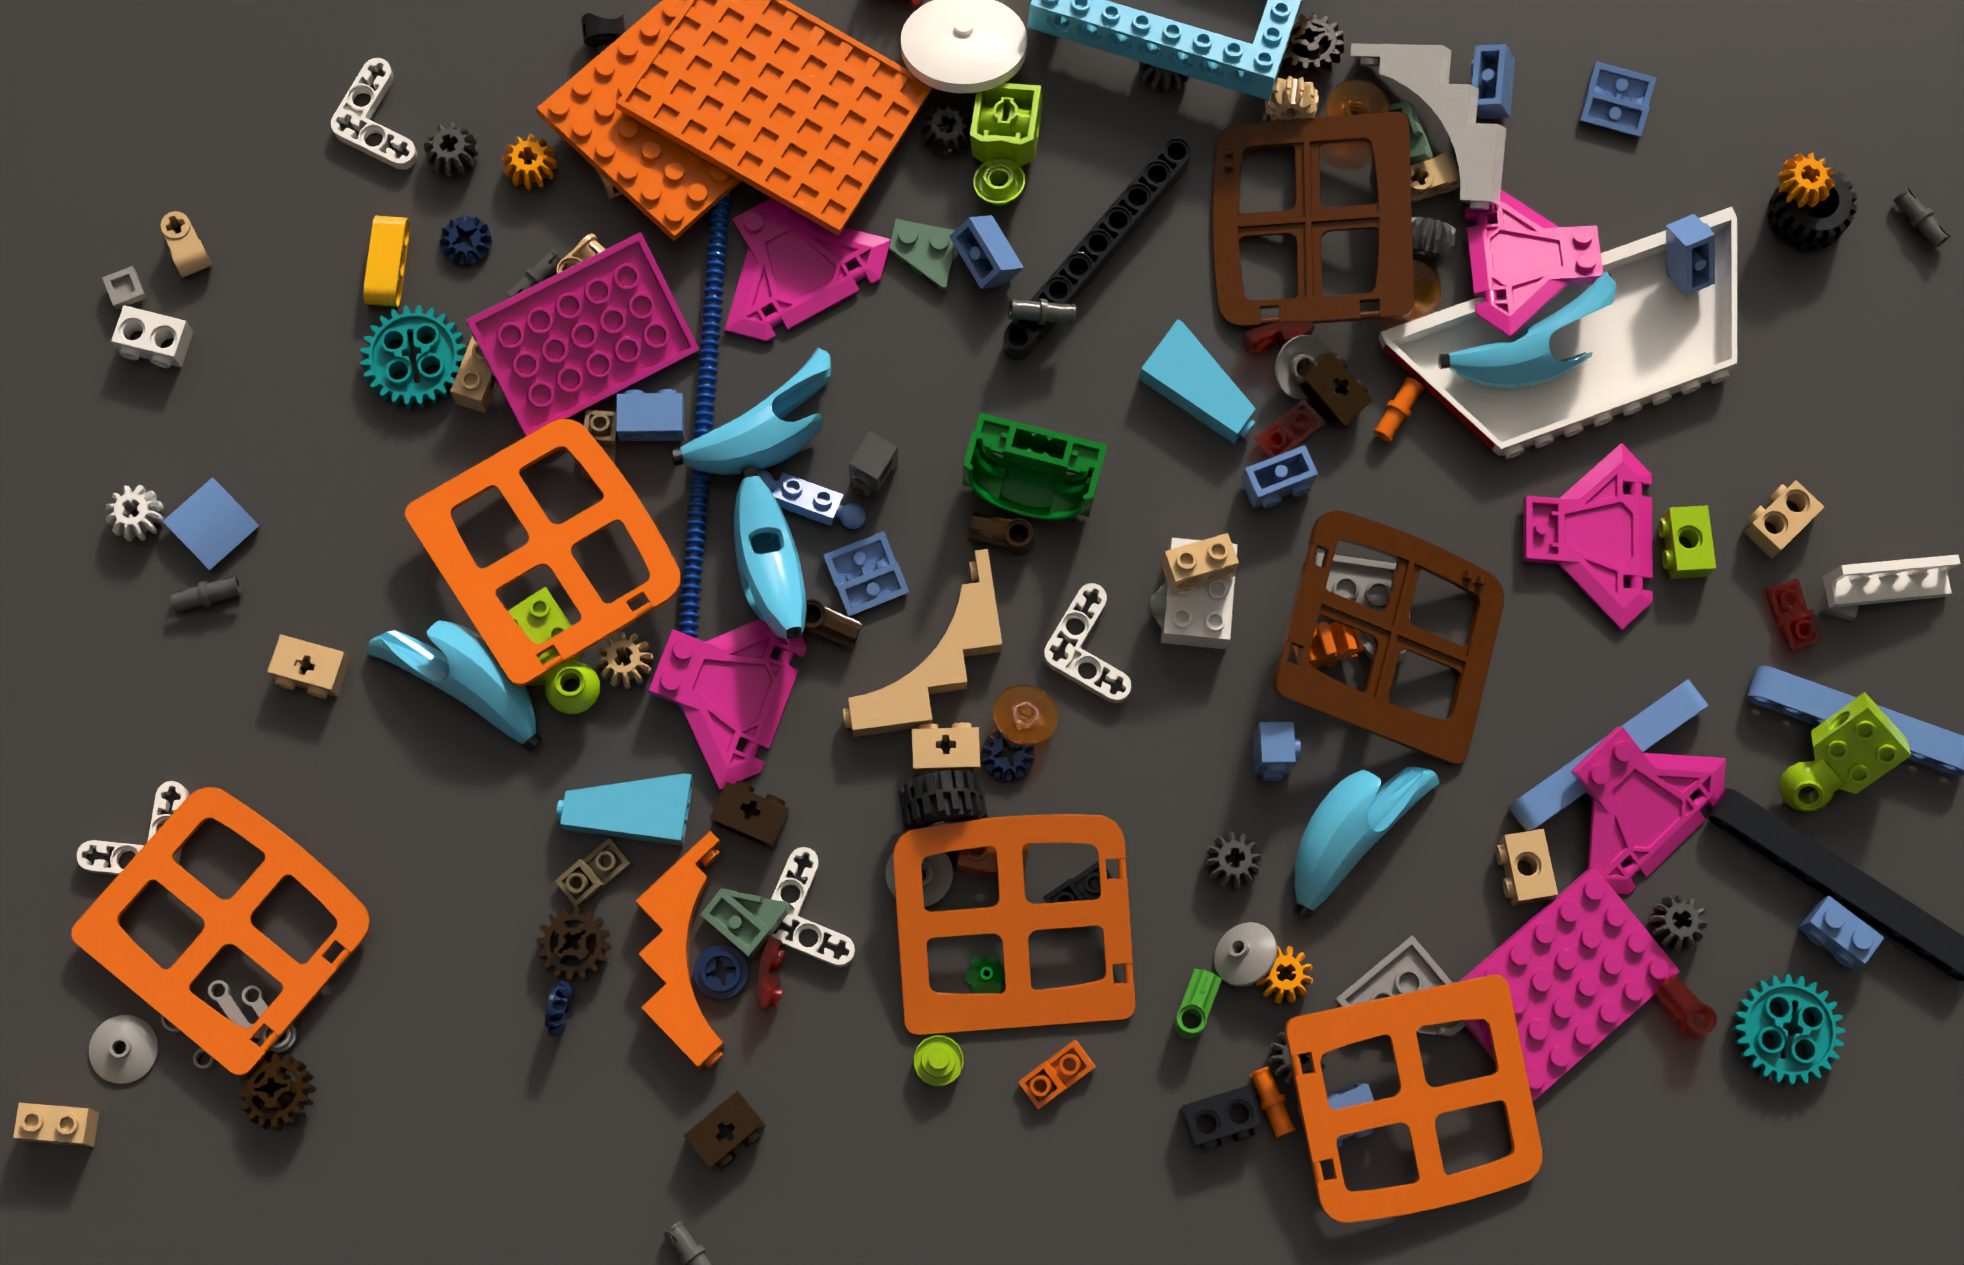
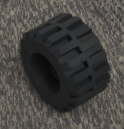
M1839 171L1837 174L1833 172L1830 178L1835 180L1834 186L1829 190L1830 195L1827 199L1819 201L1825 211L1826 218L1809 216L1801 207L1798 208L1797 200L1793 199L1791 202L1786 203L1788 193L1779 192V187L1782 184L1780 183L1769 200L1768 204L1771 206L1767 210V216L1773 217L1769 222L1771 229L1777 228L1778 231L1775 235L1780 240L1784 237L1787 240L1785 243L1787 246L1798 245L1797 250L1805 251L1809 247L1811 252L1818 251L1821 246L1825 249L1833 242H1836L1854 219L1853 215L1857 211V205L1853 204L1857 200L1856 192H1850L1853 185L1850 181L1845 182L1842 179L1845 175Z
M959 770L932 772L908 781L899 789L898 795L905 833L914 828L988 818L982 780L977 774H972L971 772Z

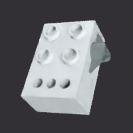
M1172 538L1168 550L1201 540ZM1232 544L1237 556L1238 544ZM1235 576L1173 595L1166 580L1157 592L1151 596L1148 604V611L1154 616L1162 629L1161 643L1226 649L1231 636Z

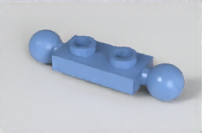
M763 469L757 470L759 477L769 487L780 508L829 526L832 525L835 517L840 518L841 523L849 529H857L865 522L866 513L864 508L857 503L841 505L844 496L841 493L786 473H782L779 481H775L770 472Z

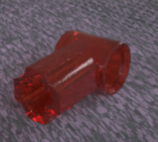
M1675 973L1652 992L1653 996L1679 1023L1680 1029L1686 1037L1694 1040L1701 1039L1715 1028L1717 1023L1715 1011L1710 1006L1703 1004ZM1692 1014L1703 1017L1705 1029H1698L1693 1026L1691 1022Z

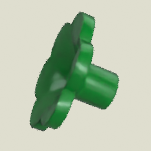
M989 955L985 959L975 957L970 962V969L965 973V981L972 986L974 994L1000 993L1002 982L1005 981L1004 967L1000 966L999 959L996 956ZM988 972L990 975L986 977L983 973Z

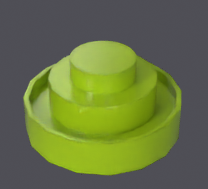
M931 1036L924 1039L917 1046L914 1054V1069L917 1076L924 1083L933 1087H944L953 1083L960 1076L964 1065L960 1046L953 1039L946 1036Z

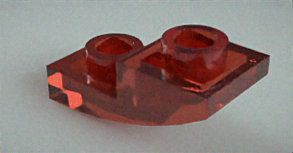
M1309 321L1271 323L1247 331L1242 344L1248 354L1255 350L1264 352L1273 347L1276 343L1275 341L1282 348L1285 343L1296 336L1312 335L1315 327Z
M1303 398L1284 416L1278 417L1254 440L1272 458L1296 449L1326 423Z
M1792 579L1764 588L1775 622L1790 651L1822 641L1813 609H1807L1799 579Z
M770 935L763 951L758 976L759 1005L761 1011L768 1013L770 1006L777 1007L784 992V988L779 987L781 984L780 977L771 974L772 969L779 970L786 954L785 951L781 950L783 947L782 941Z

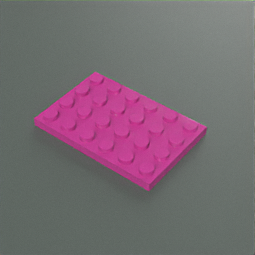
M641 232L465 320L525 437L553 421L566 419L700 350Z
M1594 866L1587 869L1460 981L1487 975H1500L1507 980L1530 1092L1534 1102L1674 978L1680 970ZM1482 1019L1462 1020L1494 1060L1486 1022Z

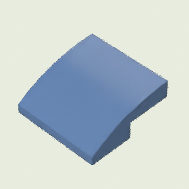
M1596 61L1589 80L1580 121L1641 138L1657 78Z
M213 477L162 521L208 570L212 569L259 527L254 519Z
M884 531L822 555L848 617L909 593L899 564L894 558Z

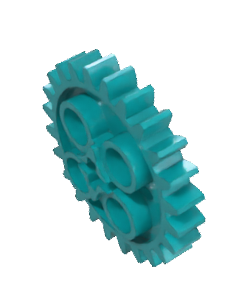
M405 305L402 315H399L392 309V319L390 320L381 315L382 326L380 328L374 325L370 326L374 337L364 336L363 339L369 347L360 349L362 356L368 358L361 361L360 364L364 370H368L363 375L367 382L373 381L370 385L373 392L381 390L380 396L383 401L392 396V403L396 407L404 400L407 409H411L413 401H417L420 408L424 409L426 399H430L436 405V395L438 394L448 398L446 388L448 386L452 388L454 377H456L459 366L464 358L461 355L465 354L467 350L465 344H460L464 340L462 333H455L458 329L456 323L451 322L447 324L448 318L445 313L436 319V312L432 307L428 310L427 314H424L421 305L417 306L415 313H411L408 306ZM409 331H413V342L418 353L416 355V362L420 373L419 383H415V371L410 361L412 359V351L408 339ZM428 334L436 336L434 341L429 344L420 343L422 338ZM394 340L403 341L402 345L397 349L388 348L389 344ZM431 365L440 366L439 371L434 374L425 373L426 369ZM397 371H408L403 379H393V375Z
M1790 974L1782 976L1781 983L1776 975L1769 977L1768 984L1763 980L1757 982L1756 987L1758 991L1750 988L1745 992L1750 1001L1741 999L1737 1003L1744 1012L1741 1011L1733 1014V1017L1741 1021V1024L1732 1027L1731 1030L1741 1033L1742 1037L1734 1041V1045H1744L1745 1050L1739 1057L1745 1058L1750 1056L1752 1061L1748 1068L1753 1069L1760 1066V1078L1767 1077L1772 1073L1773 1084L1780 1083L1783 1076L1787 1086L1794 1085L1796 1078L1801 1085L1808 1083V1075L1813 1080L1821 1078L1819 1069L1824 1072L1832 1069L1827 1059L1835 1061L1840 1058L1833 1048L1844 1046L1842 1041L1836 1039V1035L1844 1033L1845 1029L1836 1027L1835 1023L1841 1020L1843 1015H1833L1831 1011L1837 1006V1002L1827 1004L1824 1000L1829 992L1826 990L1817 994L1815 992L1817 982L1810 983L1805 987L1803 976L1796 978L1794 983H1792ZM1771 1000L1778 1002L1781 1006L1782 1014L1780 1017H1776L1771 1013L1769 1008ZM1792 1001H1795L1797 1003L1796 1010L1792 1014ZM1804 1010L1811 1012L1814 1016L1813 1027L1804 1023L1802 1018ZM1789 1023L1788 1028L1794 1031L1793 1035L1788 1036V1031L1783 1029V1025ZM1763 1033L1772 1036L1774 1040L1772 1050L1767 1049L1763 1045ZM1797 1043L1803 1044L1807 1050L1805 1060L1796 1055L1795 1046ZM1783 1047L1785 1056L1784 1059L1780 1058V1052L1783 1049Z

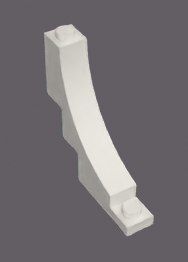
M1351 43L1350 56L1360 61V65L1377 67L1380 61V75L1411 89L1432 108L1449 134L1457 157L1460 175V200L1470 204V209L1489 210V205H1499L1506 128L1499 124L1476 123L1479 89L1471 84H1449L1452 50L1444 45Z

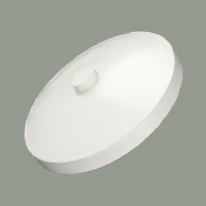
M932 0L914 11L905 22L901 32V54L908 70L924 84L946 92L976 93L995 88L1007 82L1020 70L1027 54V33L1023 22L1017 14L996 0Z

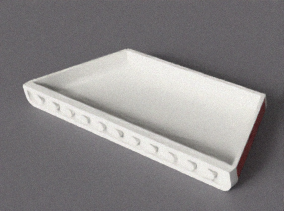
M1729 207L1699 218L1703 223H1707L1715 234V284L1689 295H1686L1667 275L1666 230L1601 253L1603 273L1605 271L1609 272L1617 284L1613 303L1553 332L1549 341L1550 352L1559 361L1584 352H1593L1592 357L1577 368L1550 381L1512 389L1484 387L1460 377L1449 368L1439 369L1438 358L1439 354L1452 353L1497 341L1508 342L1522 334L1527 328L1549 317L1575 300L1591 285L1566 286L1511 339L1476 316L1475 304L1485 302L1484 297H1477L1382 331L1378 337L1383 350L1415 380L1420 382L1430 394L1498 456L1505 455L1506 459L1516 457L1525 451L1524 448L1534 444L1536 448L1546 446L1553 442L1556 436L1564 434L1565 437H1571L1583 431V427L1594 423L1595 427L1610 422L1614 415L1623 412L1624 416H1628L1641 410L1644 404L1653 402V405H1658L1671 399V395L1682 391L1683 395L1689 394L1699 389L1702 383L1711 380L1712 384H1716L1730 377L1729 371L1737 364V216L1733 208ZM1497 297V299L1505 300V297Z

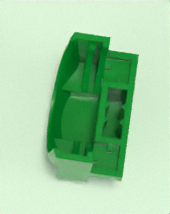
M979 413L975 431L972 430L963 463L962 485L971 487L979 497L993 506L1016 515L1041 520H1063L1076 515L1089 517L1107 445ZM994 453L1003 455V458L995 455ZM1067 472L1075 473V475H1067Z

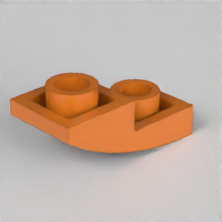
M1073 1040L1050 1059L1044 1061L1023 1077L1018 1083L1039 1110L1095 1069L1096 1065L1079 1042Z

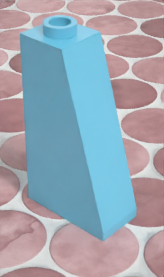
M1177 319L1141 368L1139 380L1233 444L1240 435L1246 438L1256 423L1252 420L1256 408L1187 326Z
M678 774L565 791L564 800H559L557 804L556 820H561L560 825L565 831L684 846L694 780L692 774Z

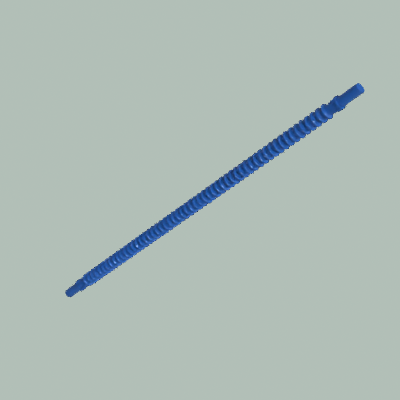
M729 193L712 207L714 209L710 211V215L713 217L709 220V223L712 225L709 228V233L712 235L708 237V241L711 244L707 246V249L710 251L707 254V259L710 261L706 263V267L709 270L705 272L709 279L705 280V285L708 288L704 289V293L708 296L703 299L707 305L703 307V311L706 314L702 316L705 323L701 327L705 331L701 333V337L704 340L700 342V346L704 349L699 351L703 358L699 360V364L702 367L698 369V373L702 375L697 378L701 385L697 386V391L700 394L696 395V399L700 402L695 405L699 412L695 413L698 421L694 422L697 430L693 432V435L697 438L711 432L710 429L714 427L710 420L715 417L711 413L715 409V405L712 402L716 400L712 393L717 391L713 384L717 383L714 375L718 373V370L714 367L719 364L715 358L719 356V352L716 349L720 347V344L716 340L721 337L717 331L721 330V325L718 322L722 320V317L718 314L723 311L719 305L723 303V299L720 296L724 294L720 287L724 286V281L721 279L725 277V273L722 270L726 268L722 261L726 260V255L723 252L727 251V247L723 244L728 241L724 235L728 234V229L725 226H728L729 221L725 218L730 215L726 210L730 208V203L727 202L731 199ZM690 468L694 475L690 476L693 484L689 486V489L693 493L688 495L692 502L688 503V508L691 511L687 513V516L691 520L686 522L690 529L686 531L689 539L685 540V544L689 547L684 550L688 557L684 558L687 566L683 568L686 575L682 577V580L686 584L681 587L685 594L681 595L684 603L680 605L684 612L679 614L680 618L683 619V622L679 623V627L682 628L680 632L697 638L698 633L695 632V629L699 628V624L695 623V621L700 618L699 614L696 613V611L700 610V605L697 604V601L701 600V596L697 595V593L702 590L698 583L702 582L699 574L703 572L700 565L704 563L700 556L705 553L701 546L705 545L702 537L706 535L702 528L707 526L703 519L707 518L704 510L708 508L704 501L709 498L705 492L709 490V486L706 483L710 481V478L706 476L709 472ZM676 704L677 708L682 709L680 705Z

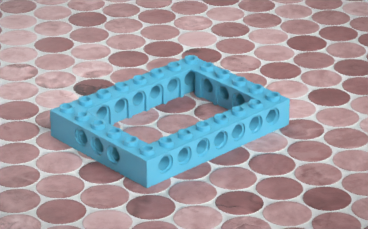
M1032 0L1027 28L1269 101L1303 0H1268L1253 44L1107 0Z

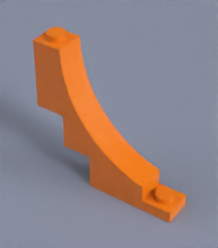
M711 831L636 900L638 907L662 931L638 955L665 983L641 1008L699 1070L704 1066L708 1069L713 1067L723 1057L724 1054L721 1050L725 1047L709 1026L698 1006L689 971L688 949L690 931L699 901L709 884L708 877L699 867L702 864L705 867L709 866L720 855L718 851L721 847L720 840Z

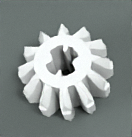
M138 485L134 492L129 486H124V495L122 496L118 493H113L112 497L116 503L106 504V509L111 513L106 517V522L109 525H113L112 531L117 536L124 534V538L127 541H132L137 535L141 541H145L146 531L149 530L151 533L157 534V529L153 524L162 523L164 518L159 512L164 507L160 501H156L157 495L153 491L146 492L143 486ZM136 509L139 514L133 517L131 512Z

